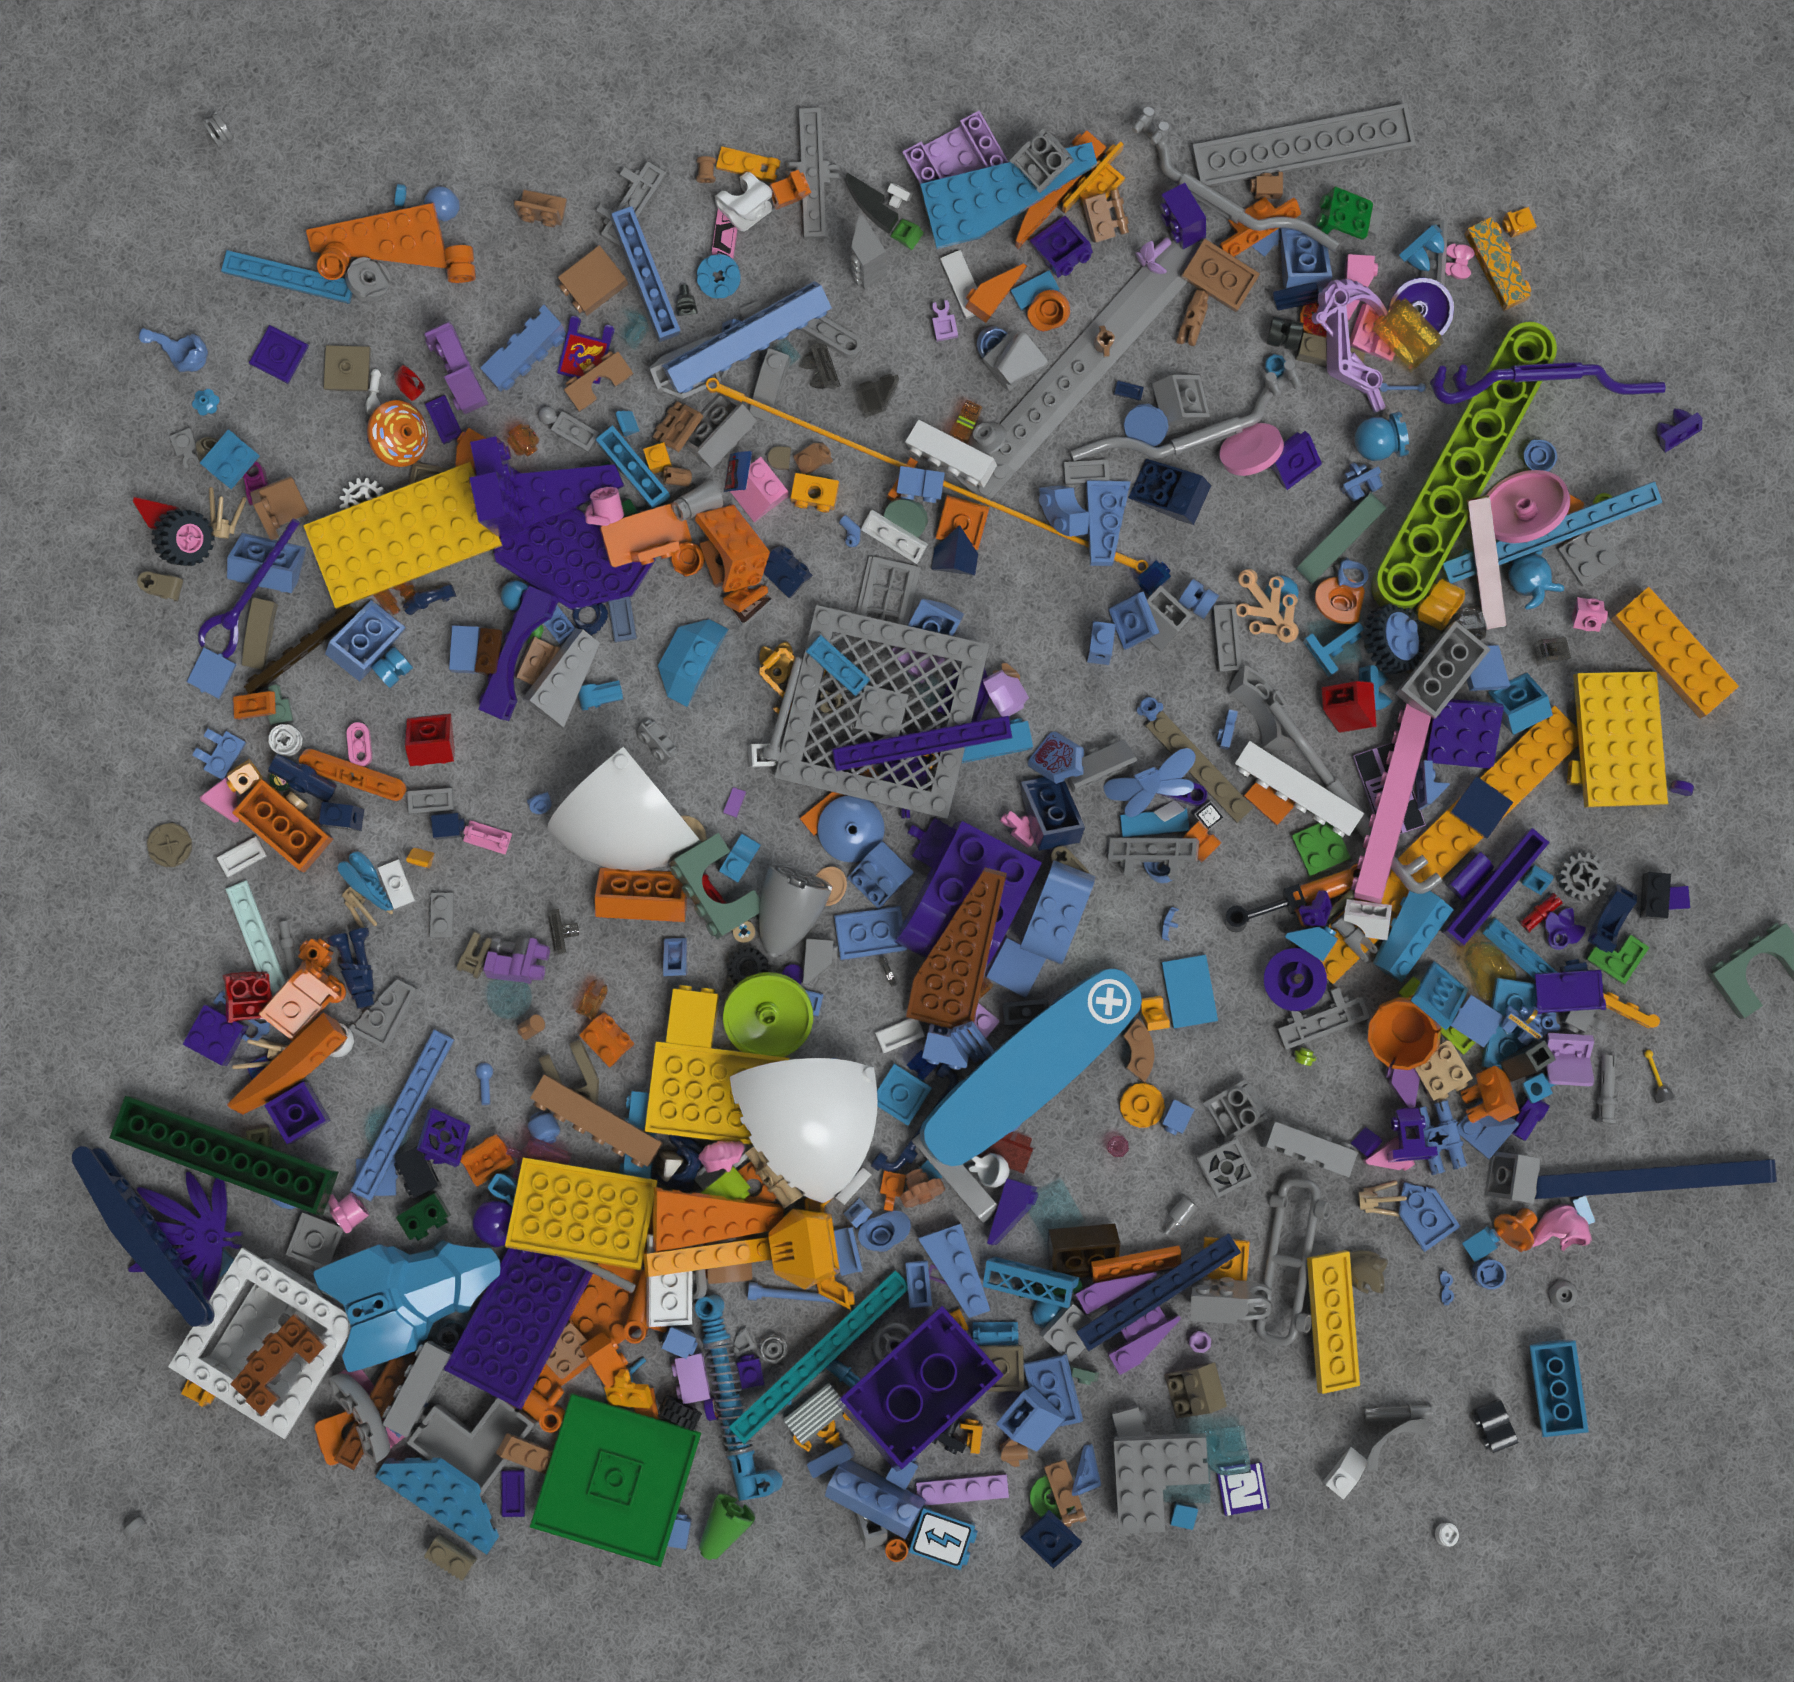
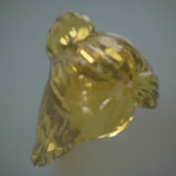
M1469 941L1464 947V964L1469 970L1479 996L1484 1000H1492L1495 978L1515 981V969L1508 963L1505 955L1491 942Z

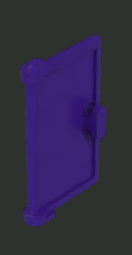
M1601 970L1535 974L1537 1014L1595 1009L1606 1010Z

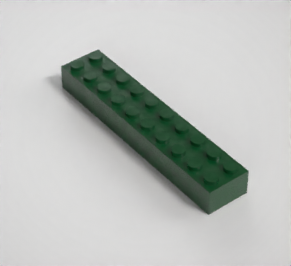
M126 1095L109 1137L112 1140L317 1215L324 1214L339 1174L338 1171L142 1099Z

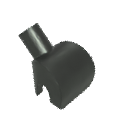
M686 284L681 285V295L677 299V316L698 314L695 298L689 294V286Z

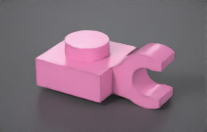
M1009 811L1008 814L1004 813L1000 821L1004 825L1013 828L1011 835L1027 848L1032 846L1034 838L1031 834L1028 817L1022 816L1018 818L1012 811Z

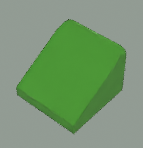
M902 219L890 237L913 250L924 232L918 225Z

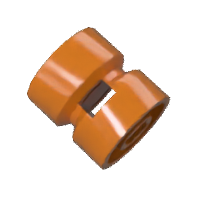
M338 242L328 244L317 261V269L320 275L329 280L341 278L351 260L349 249Z
M468 245L447 247L445 249V261L449 264V267L446 268L448 282L464 283L474 281L476 279L475 266L471 264L474 261L473 247Z
M1200 821L1183 837L1197 838L1199 840L1198 860L1201 863L1222 843L1214 834L1209 835L1208 828Z

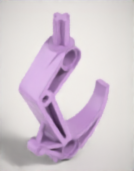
M1351 279L1333 280L1318 294L1319 306L1317 313H1314L1311 318L1314 324H1321L1327 331V372L1333 378L1361 391L1363 394L1366 393L1375 413L1386 407L1378 389L1381 387L1383 378L1378 370L1367 367L1354 352L1351 353L1346 305L1354 300H1359L1369 304L1376 311L1378 317L1387 316L1388 312L1378 296L1368 287L1363 286L1357 281L1353 282Z

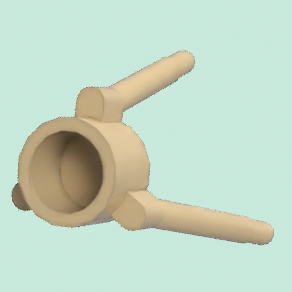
M210 487V526L214 530L211 532V536L229 539V534H234L235 526L246 502V497L242 498L231 525H229V520L222 519V496L219 497L217 518L215 517L214 489Z
M349 887L342 894V897L346 900L344 904L351 911L358 926L365 928L355 908H359L372 925L377 926V922L362 905L366 900L364 896ZM393 910L386 911L389 914H393Z
M247 1034V1035L249 1036V1038H254V1037H255V1036H252V1035ZM262 1038L259 1041L248 1039L247 1043L269 1049L267 1058H270L271 1061L233 1065L232 1068L246 1069L268 1066L288 1045L274 1043Z
M1397 1181L1364 1188V1192H1358L1360 1210H1365V1213H1379L1400 1217L1398 1211L1374 1207H1378V1202L1405 1201L1407 1197H1378L1377 1193H1373L1397 1185Z

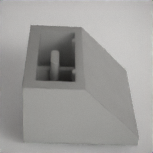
M1160 585L1147 599L1159 633L1147 640L1161 652L1186 626L1193 615Z

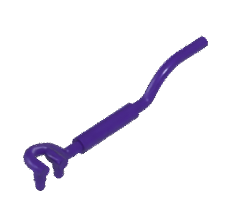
M1581 362L1513 365L1510 369L1493 370L1473 385H1467L1466 373L1468 368L1462 364L1459 366L1458 372L1452 377L1458 390L1455 393H1448L1443 387L1447 371L1445 366L1438 367L1437 373L1430 381L1435 396L1445 404H1457L1471 399L1499 380L1531 382L1581 379L1582 376L1594 375L1603 387L1622 395L1664 393L1666 389L1664 382L1619 383L1610 378L1600 365H1582Z

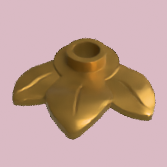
M787 641L779 644L774 649L777 652L778 648H787L793 654V649ZM765 646L760 650L759 661L761 666L774 652ZM781 654L779 660L769 670L766 669V674L776 684L785 682L787 677L790 676L793 662L785 654ZM775 669H779L781 671V675L774 676L773 671Z

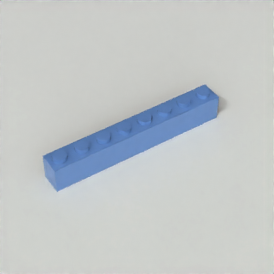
M814 281L662 365V368L672 388L678 393H686L693 389V385L698 382H706L712 378V375L716 372L728 370L734 362L748 359L752 352L766 349L770 346V342L776 339H784L789 335L788 332L807 326L808 321L814 318L818 319L827 314L826 311L832 309L822 286Z

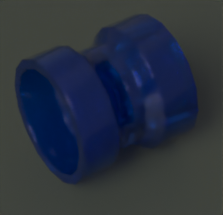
M922 1049L906 1065L910 1070L917 1072V1077L921 1081L937 1066V1064H931L922 1058L924 1052Z

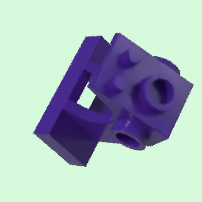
M1406 1107L1396 1110L1395 1116L1391 1118V1129L1398 1133L1399 1149L1391 1150L1387 1153L1388 1163L1427 1160L1438 1156L1437 1146L1426 1147L1423 1129H1425L1426 1122L1424 1115H1420L1419 1108L1411 1109ZM1405 1127L1415 1129L1416 1139L1407 1140Z

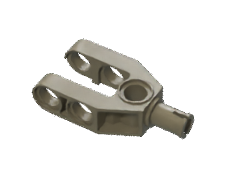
M581 1039L570 1043V1047L587 1085L576 1089L575 1092H585L589 1100L598 1104L599 1077ZM548 1053L540 1057L539 1061L545 1075L562 1083L559 1077L560 1073L556 1070L550 1054Z

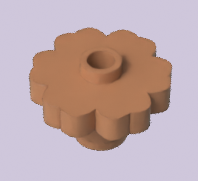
M917 1169L906 1175V1184L909 1190L904 1192L900 1199L905 1208L914 1207L918 1204L928 1203L935 1196L942 1194L945 1187L940 1178L929 1180L927 1174L922 1169Z

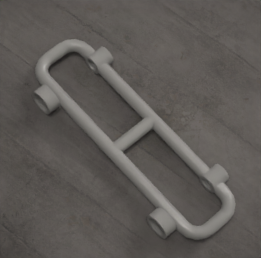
M1290 1177L1284 1180L1280 1185L1278 1194H1273L1271 1197L1270 1205L1276 1208L1263 1280V1284L1271 1289L1275 1264L1300 1268L1289 1333L1286 1337L1268 1334L1265 1330V1323L1269 1315L1262 1319H1254L1257 1320L1256 1332L1258 1337L1266 1343L1278 1346L1292 1344L1297 1338L1298 1331L1308 1333L1311 1328V1315L1302 1313L1308 1278L1307 1258L1311 1257L1317 1218L1326 1220L1331 1211L1330 1202L1321 1200L1319 1186L1314 1181L1298 1177ZM1292 1186L1310 1189L1312 1193L1301 1259L1277 1255L1284 1211L1288 1206L1287 1193ZM1262 1290L1261 1296L1266 1298V1291ZM1267 1306L1254 1307V1309L1262 1313L1266 1311Z

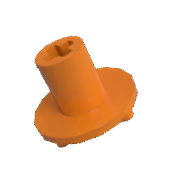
M1521 1208L1515 1216L1500 1214L1495 1218V1230L1505 1243L1519 1252L1527 1251L1533 1247L1534 1237L1530 1229L1537 1223V1217L1533 1211L1528 1208Z

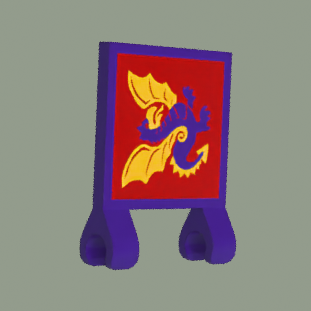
M572 316L557 374L572 378L576 376L579 379L585 375L583 371L590 365L598 366L603 362L601 358L609 352L615 331L613 326L605 325L601 340L579 334L578 330L581 319ZM601 377L595 379L593 383L600 384Z

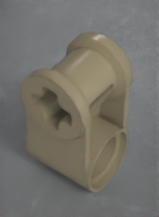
M143 572L139 575L137 584L141 590L148 594L164 599L170 598L178 602L184 580L170 575ZM150 579L154 581L153 585H145V582L150 581Z

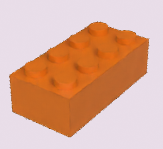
M263 779L258 782L232 812L294 867L304 873L334 840Z

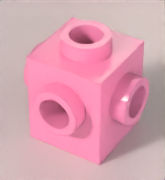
M1577 597L1572 613L1573 628L1600 632L1602 623H1606L1608 611L1604 608V601L1594 598Z

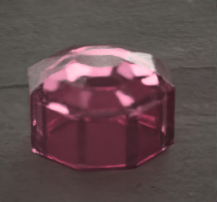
M1113 1136L1107 1142V1151L1113 1157H1123L1129 1151L1128 1141L1123 1136Z

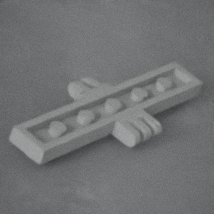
M800 108L801 162L786 163V168L795 169V171L799 170L800 173L803 172L811 190V194L803 198L804 239L826 238L824 185L831 184V180L839 179L838 173H830L839 171V166L830 165L829 161H823L821 108ZM787 171V177L789 176L790 172L793 171Z

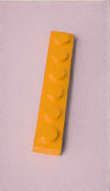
M769 1237L643 1254L646 1277L772 1260Z

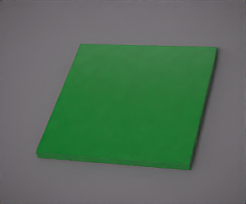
M571 1393L530 1528L661 1567L702 1433Z

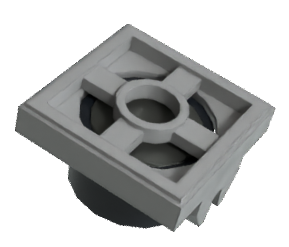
M1237 1137L1196 1157L1202 1173L1206 1177V1181L1216 1198L1257 1179Z

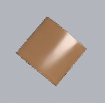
M532 636L514 677L533 685L560 648Z
M750 1235L713 1241L705 1244L712 1245L726 1242L748 1240L750 1239ZM752 1263L707 1269L708 1284L752 1280Z

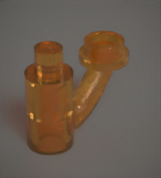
M401 584L391 588L401 591L400 596L405 599L412 597L416 593L413 584L409 586ZM389 589L373 595L385 611L389 610L393 615L400 612L396 605L398 601Z

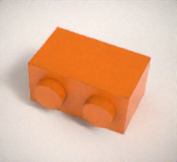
M603 1332L580 1347L606 1389L614 1385L615 1376H617L620 1369H627L628 1361L622 1352L619 1354L616 1352L619 1348L612 1337L608 1339Z

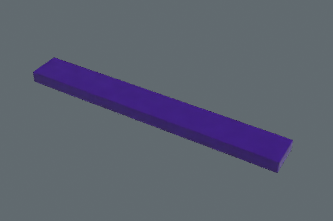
M1003 716L832 750L836 771L838 772L1012 739L1013 736L1009 716Z

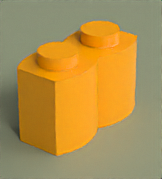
M1443 579L1437 584L1434 583L1429 590V596L1425 600L1422 599L1418 604V619L1442 631L1462 605L1465 599V590Z

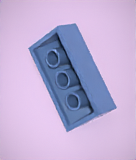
M850 1459L838 1466L825 1493V1497L904 1539L907 1538L926 1502L925 1499L900 1488Z

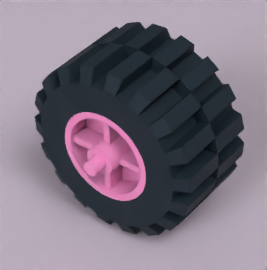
M181 509L167 511V515L162 514L159 517L161 521L155 522L156 530H152L151 535H155V539H151L152 544L157 546L154 548L155 552L160 553L159 557L162 560H167V563L194 566L196 563H202L203 558H208L210 555L208 550L213 549L214 545H211V540L215 541V536H211V532L214 531L213 527L208 526L209 520L203 518L204 515L201 513H195L196 511Z

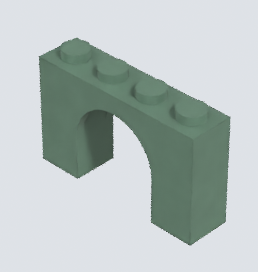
M719 833L675 858L670 863L672 875L676 879L679 878L683 885L682 890L684 894L692 899L695 904L694 909L696 913L704 918L707 923L706 928L711 936H715L716 939L721 938L760 913V898L755 890L729 904L717 903L705 893L702 885V876L705 869L730 853Z
M1787 923L1771 925L1766 929V935L1754 937L1748 941L1750 946L1742 950L1739 948L1729 955L1731 957L1730 960L1725 963L1722 960L1711 967L1713 971L1708 976L1739 1019L1746 1018L1763 1006L1746 980V968L1754 956L1759 953H1767L1776 957L1794 981V933Z

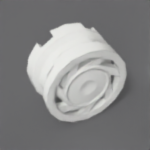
M280 724L271 730L269 745L277 754L292 756L300 750L302 736L293 726Z

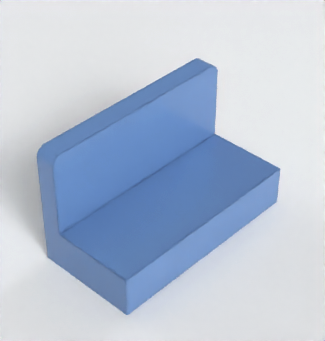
M853 1226L834 1230L841 1276L862 1272L863 1267Z

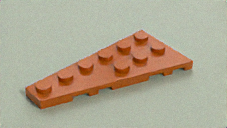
M435 203L306 230L311 252L322 253L328 244L338 242L349 249L351 257H367L374 260L438 268L449 267V264L445 261V246Z
M654 1187L653 1249L656 1252L771 1231L783 1219L784 1208L780 1204L746 1202L743 1199L737 1198L732 1200L726 1199L723 1196L694 1192L688 1194L682 1193L680 1190L667 1191Z

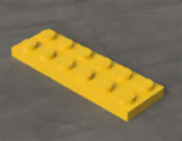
M1343 1250L1308 1257L1307 1268L1317 1392L1325 1394L1360 1386L1350 1251Z

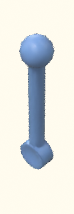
M1382 383L1379 389L1382 392L1387 390H1418L1423 392L1426 386L1422 383L1418 385H1387Z

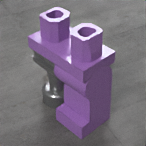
M494 935L491 942V952L488 951L483 970L486 977L492 979L524 982L527 984H531L532 980H544L545 967L536 965L537 959L548 961L550 948L539 944L535 938L527 939L522 937L516 942L504 941L503 937ZM503 950L511 952L512 957L501 956L498 954H500Z

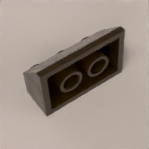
M1116 1224L1048 1229L1049 1270L1079 1278L1092 1277L1091 1262L1119 1257L1121 1243Z

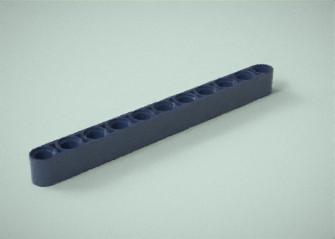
M1775 1159L1719 1164L1710 1163L1676 1167L1667 1166L1541 1175L1537 1179L1535 1199L1777 1182Z

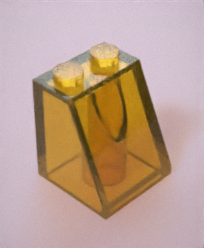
M1404 298L1402 301L1398 299L1390 307L1391 311L1386 316L1381 315L1373 323L1374 327L1372 330L1411 373L1440 347L1444 341L1438 331Z

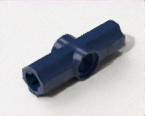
M280 754L275 756L268 769V772L287 781L294 790L300 793L307 792L323 802H329L337 788V785L317 775L316 771L305 764L298 765Z

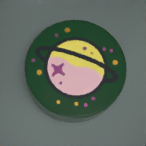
M271 773L269 782L277 791H285L290 788L287 781Z

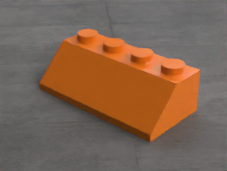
M600 868L595 893V917L685 922L687 896L682 890L683 885L679 878L676 879L671 872Z

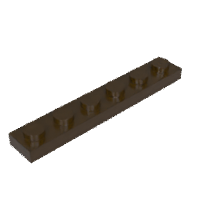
M350 605L348 607H341L335 612V617L321 622L317 626L318 630L312 634L304 635L300 639L301 643L294 648L289 647L286 649L279 660L269 662L264 667L265 670L262 673L251 676L243 687L249 694L258 693L348 624L357 615V612Z

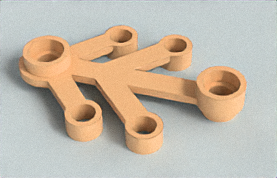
M1246 569L1240 572L1238 576L1239 584L1242 587L1249 588L1262 607L1241 603L1236 607L1237 615L1240 617L1253 615L1272 618L1276 624H1263L1262 621L1256 620L1250 624V632L1255 635L1261 632L1276 634L1281 641L1286 643L1294 641L1299 634L1298 626L1293 622L1295 605L1298 599L1294 594H1288L1283 598V605L1286 607L1285 617L1283 618L1279 613L1281 588L1284 586L1283 578L1275 576L1270 579L1269 586L1272 589L1270 601L1256 583L1258 576L1254 570ZM1244 575L1249 577L1248 583L1243 580ZM1275 579L1280 582L1279 587L1274 586L1273 582ZM1288 597H1291L1293 599L1292 605L1288 604ZM1241 606L1246 608L1245 614L1241 613ZM1254 624L1260 626L1259 631L1254 630ZM1284 628L1290 630L1289 636L1284 634Z

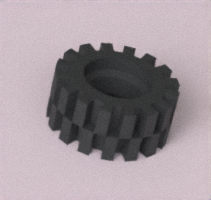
M750 947L739 949V953L735 951L733 953L734 958L730 957L728 960L731 962L730 965L727 964V969L730 971L727 972L728 976L731 977V981L736 985L747 978L741 972V967L746 961H754L756 963L757 969L754 974L766 973L768 969H771L765 955Z
M669 1395L664 1397L658 1409V1413L661 1416L689 1430L695 1429L702 1415L696 1408L689 1404H683V1401Z

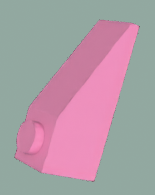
M1348 254L1345 260L1344 279H1351L1353 282L1357 281L1363 286L1368 287L1378 272V263H1374L1375 256ZM1354 300L1346 305L1348 321L1359 304V300Z

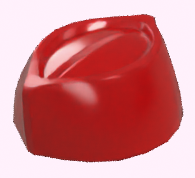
M402 365L394 373L397 387L411 401L417 399L425 391V386L420 378L405 365ZM412 377H416L420 381L418 387H416Z

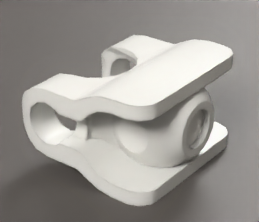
M750 172L740 176V185L745 192L744 194L734 196L727 191H721L715 195L716 206L739 231L748 230L772 211V204L768 201L772 197V189L759 181Z

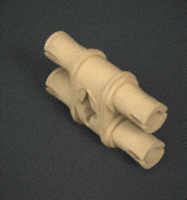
M752 1147L745 1152V1155L748 1156L756 1168L755 1174L760 1176L762 1182L768 1188L767 1191L774 1193L783 1208H786L803 1196L797 1187L791 1188L787 1185L788 1182L782 1175L777 1176L766 1164L769 1160L762 1151L758 1152L755 1147Z

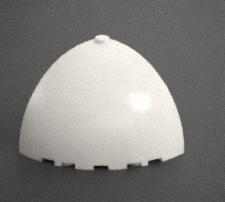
M624 747L599 766L570 793L554 812L547 826L548 831L565 848L586 861L588 860L610 869L642 871L664 867L675 858L702 843Z
M805 1058L764 1064L730 1076L734 1102L739 1104L743 1115L740 1120L752 1134L749 1138L758 1152H763L769 1160L766 1164L777 1176L782 1175L788 1182L787 1185L791 1188L797 1187L803 1191L804 1196L821 1203H825L835 1197L849 1184L867 1155L875 1130L878 1099L874 1067L840 1059Z

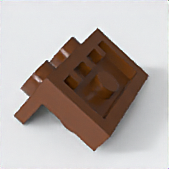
M481 628L474 672L488 677L490 674H496L502 630Z

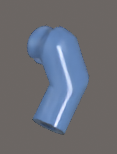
M845 515L839 521V524L847 530L845 543L849 547H856L860 542L861 529Z

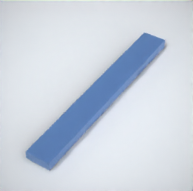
M435 1029L433 1030L351 1192L369 1201L373 1200L455 1039Z

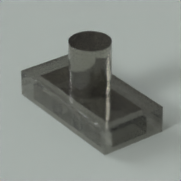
M553 909L548 911L547 914L554 956H559L566 953L564 938L579 936V928L577 923L562 925L559 909Z

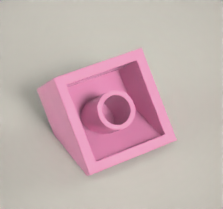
M762 457L750 464L746 490L730 491L753 522H756L789 496L788 490Z

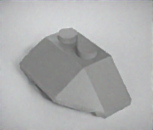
M714 336L701 338L660 357L649 368L656 388L682 399L706 389V382H698L693 385V389L686 393L676 392L672 388L662 365ZM729 369L723 372H716L712 375V378H716L719 383L722 382ZM711 382V383H709L708 386L711 387V386L715 385L716 383Z

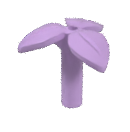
M1164 238L1155 248L1153 241L1144 244L1140 250L1141 253H1135L1139 263L1143 267L1147 264L1148 269L1154 273L1165 274L1167 270L1155 263V259L1171 245V241L1169 238Z

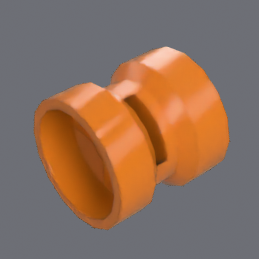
M900 1536L891 1537L886 1543V1556L893 1562L903 1561L908 1554V1545L905 1539Z

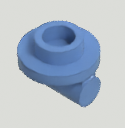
M548 792L527 800L531 812L535 814L546 813L551 808V799Z

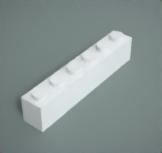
M1249 741L1235 763L1239 766L1237 768L1238 772L1246 777L1251 774L1258 778L1256 780L1257 784L1265 789L1270 786L1277 790L1275 792L1276 796L1284 801L1289 798L1296 802L1294 804L1295 808L1303 813L1308 810L1315 814L1313 816L1314 820L1322 825L1327 822L1334 826L1332 831L1341 837H1344L1345 834L1350 836L1364 814L1251 741Z

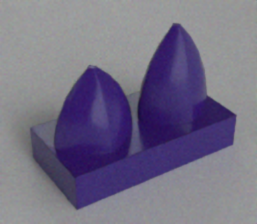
M1674 408L1673 417L1676 426L1658 423L1657 435L1660 439V447L1665 453L1702 430L1703 418L1698 412L1692 415L1685 410Z

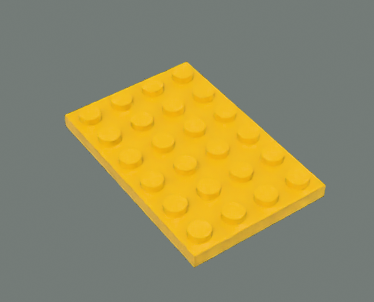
M1657 672L1573 674L1584 808L1668 804Z
M655 1042L644 1132L716 1141H740L743 1144L753 1145L749 1138L752 1134L740 1120L743 1115L739 1104L734 1102L730 1076L760 1065L789 1060V1058Z
M523 1157L505 1247L641 1270L654 1203V1187H657V1180Z

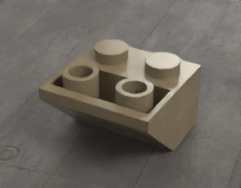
M1215 1362L1164 1374L1176 1419L1210 1414L1227 1407Z

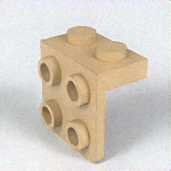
M1445 1041L1440 1044L1438 1050L1427 1063L1414 1068L1428 1091L1425 1094L1429 1101L1436 1100L1437 1103L1449 1097L1448 1093L1454 1089L1459 1091L1468 1086L1467 1082L1473 1079L1451 1041Z

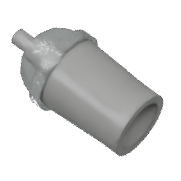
M1183 1196L1177 1205L1165 1215L1164 1224L1166 1230L1163 1233L1168 1235L1170 1231L1179 1232L1183 1230L1198 1206L1189 1198Z

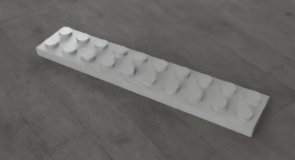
M1405 103L1192 145L1199 181L1208 187L1255 179L1256 176H1260L1263 173L1276 175L1278 172L1286 173L1415 148L1416 142L1408 105Z

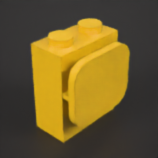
M679 985L678 989H673L666 1043L712 1048L719 995L714 994V989L701 988V992L692 991L691 986Z

